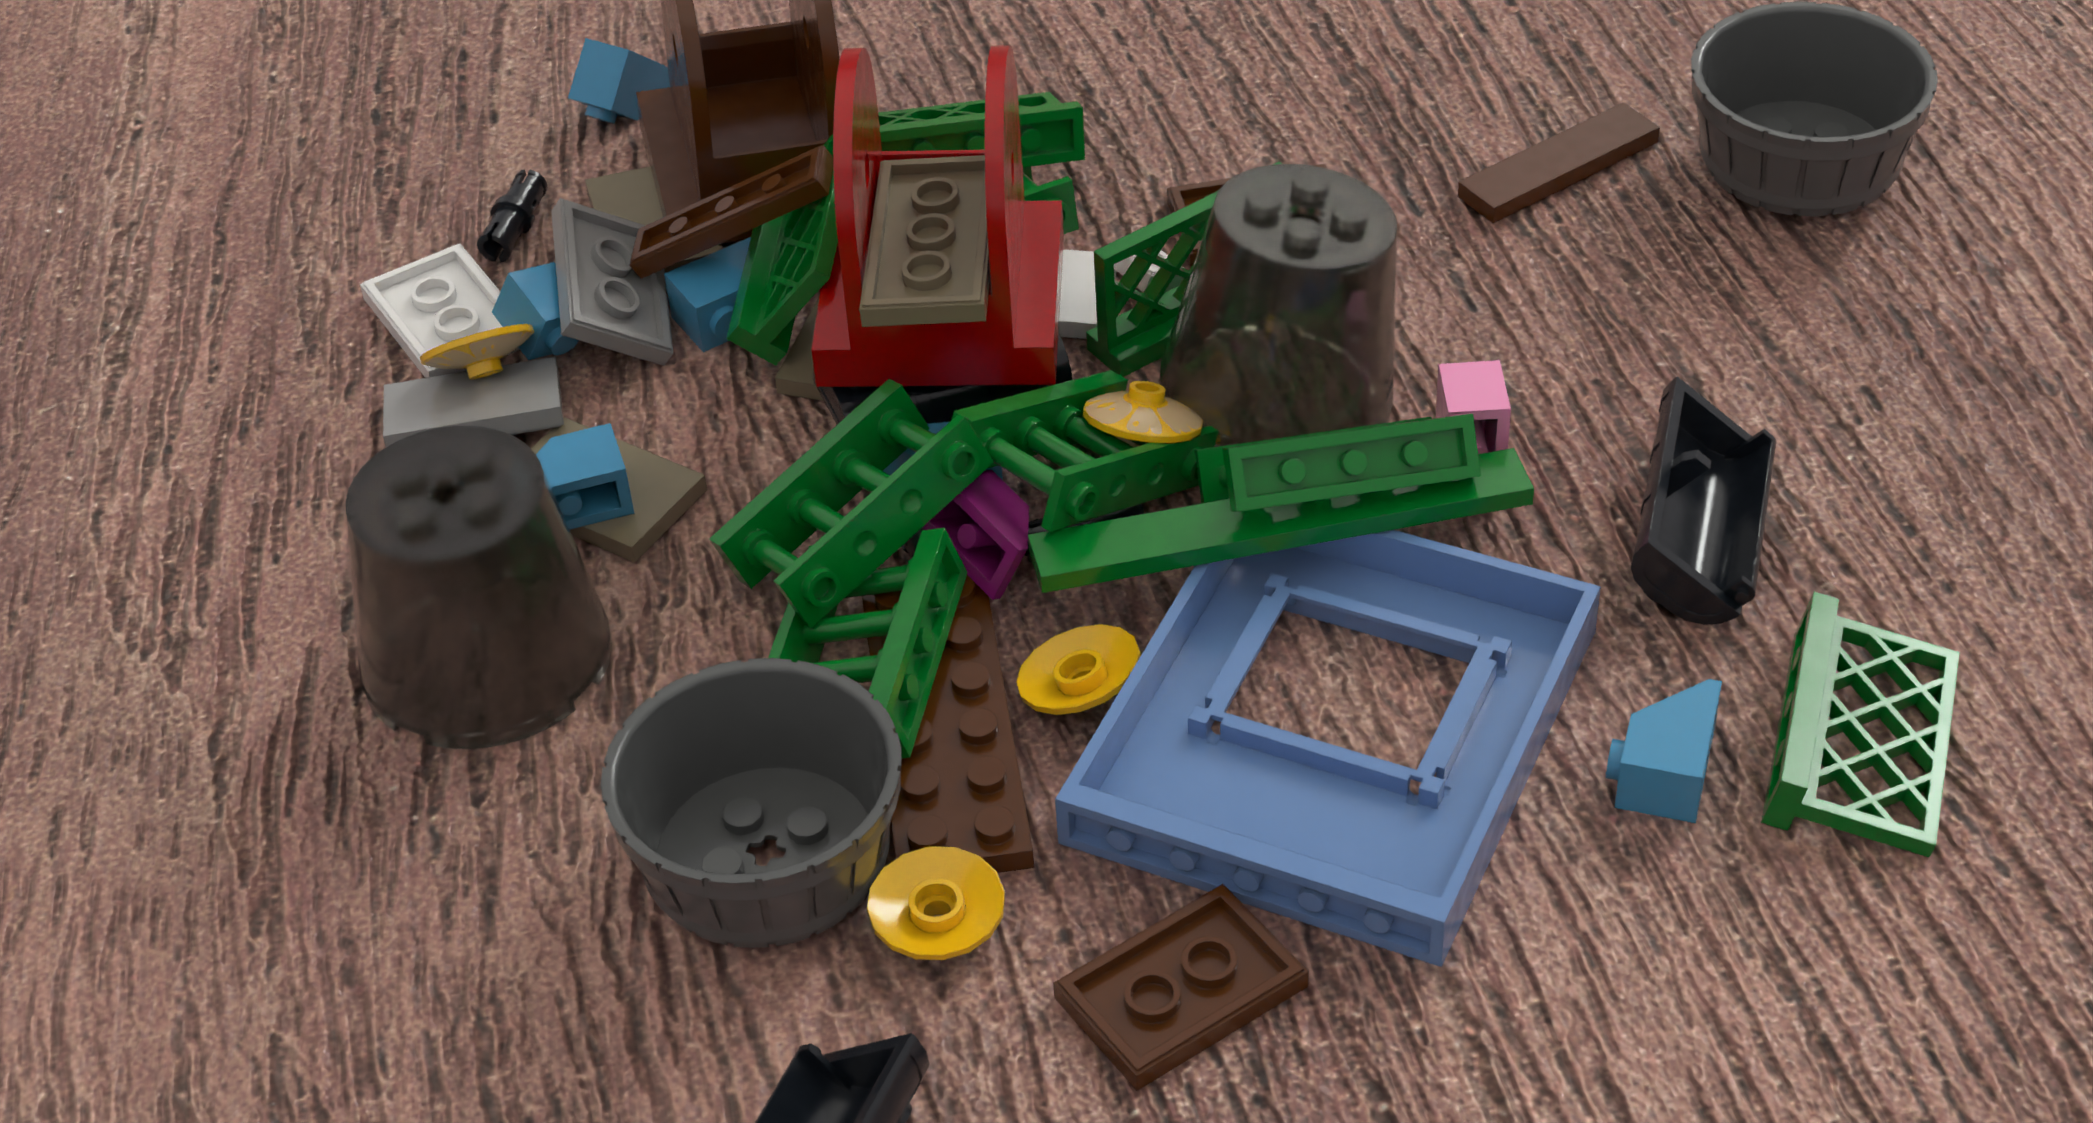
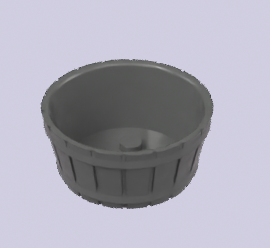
M1798 1L1782 2L1777 5L1775 3L1743 10L1742 13L1737 12L1713 25V29L1710 28L1701 36L1691 58L1692 94L1697 106L1700 128L1699 147L1710 175L1714 176V180L1728 193L1734 194L1736 198L1758 208L1763 207L1764 210L1775 213L1798 214V216L1811 217L1827 216V214L1835 215L1858 209L1859 206L1864 207L1874 202L1899 177L1904 166L1905 156L1913 139L1929 114L1931 101L1935 95L1938 83L1937 70H1934L1936 66L1931 55L1924 46H1920L1921 43L1910 33L1899 26H1894L1892 22L1865 11L1860 12L1855 8L1829 3L1816 4V2Z
M779 658L748 659L747 662L738 660L699 670L697 674L693 675L691 673L677 679L655 693L656 696L653 698L649 697L630 714L622 724L623 729L617 731L610 743L604 760L606 768L602 767L601 790L605 804L604 807L618 842L628 857L638 867L648 892L656 904L678 925L689 932L694 931L701 938L727 946L729 943L733 944L734 947L763 948L769 947L771 944L781 946L810 938V935L813 933L819 934L833 927L846 918L848 912L852 913L869 894L870 886L885 865L889 850V828L900 793L901 745L898 732L895 733L896 727L889 713L879 700H874L873 694L861 684L843 674L841 676L837 675V671L799 660L797 663L792 662L791 659ZM765 840H776L777 850L785 852V855L782 858H771L767 866L756 865V856L747 853L750 847H762Z

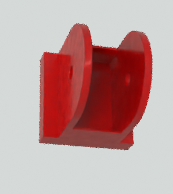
M997 45L990 47L985 95V150L882 151L876 88L869 53L866 48H844L837 71L833 130L834 197L838 243L831 276L820 289L811 349L816 387L881 386L888 379L902 386L1055 385L1064 246L1062 200L1025 201L1017 76L1012 46ZM985 155L986 219L990 264L986 321L862 327L859 308L881 161Z

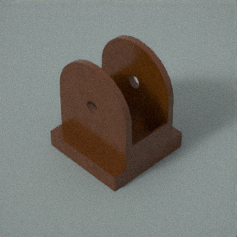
M661 0L670 87L636 92L641 133L663 217L818 146L821 147L830 138L834 130L835 89L840 60L831 0H789L791 22L702 34L698 33L693 0ZM753 229L722 243L745 240L751 237Z

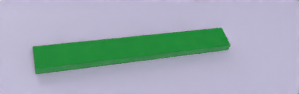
M1510 448L1478 454L1481 471L1480 477L1239 512H1231L1229 499L1062 528L1053 532L1045 531L1028 534V545L1042 593L1533 505L1534 487L1515 449Z

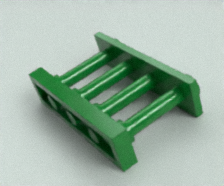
M1112 370L955 410L952 417L954 419L958 414L966 417L994 461L988 468L1000 466L1049 495L1041 527L1049 532L1198 486L1199 481L1194 450L1215 447L1219 430L1209 425L1202 427L1201 434L1190 441L1171 444L1130 440L1139 445L1132 447L1117 437L1093 427L1082 416L1086 401L1098 395L1126 391L1128 379ZM1078 443L1101 457L1095 459L1074 447L1073 444ZM1039 454L1062 469L1054 470L1032 456Z
M888 379L713 534L709 540L738 580L750 589L771 571L778 574L779 576L773 582L802 622L809 628H812L992 465L994 461L966 417L958 414L935 435L928 431L930 427L903 386ZM908 448L916 452L891 475L883 471ZM862 489L870 492L846 516L838 513ZM819 530L825 534L799 558L792 554L815 531Z
M1473 414L1434 419L1432 417H1423L1194 450L1201 503L1229 499L1231 512L1481 476Z
M945 527L922 530L914 556L908 561L907 565L876 569L845 597L850 598L902 591L899 601L894 604L893 609L835 616L839 605L837 604L818 623L809 628L802 622L788 602L768 658L791 659L792 662L796 663L799 660L818 664L837 671V675L841 676L843 674L858 683L872 682L869 692L873 694V699H878L887 710L896 727L895 733L898 732L901 758L911 757L968 573ZM887 636L883 648L879 650L877 655L819 662L825 643Z

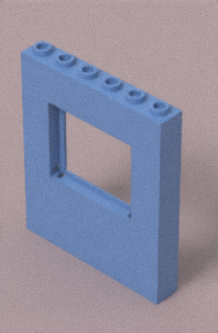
M1397 530L1196 565L1055 798L1058 844L1207 892L1224 884L1241 903L1442 967L1596 632L1601 586ZM1283 610L1469 663L1417 770L1226 713ZM1215 720L1221 722L1220 735L1214 733L1211 729ZM1410 779L1421 782L1418 795L1411 792Z

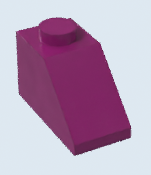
M986 469L925 524L922 529L929 530L945 527L968 572L967 575L992 600L1001 599L1028 548L1029 506L992 469Z

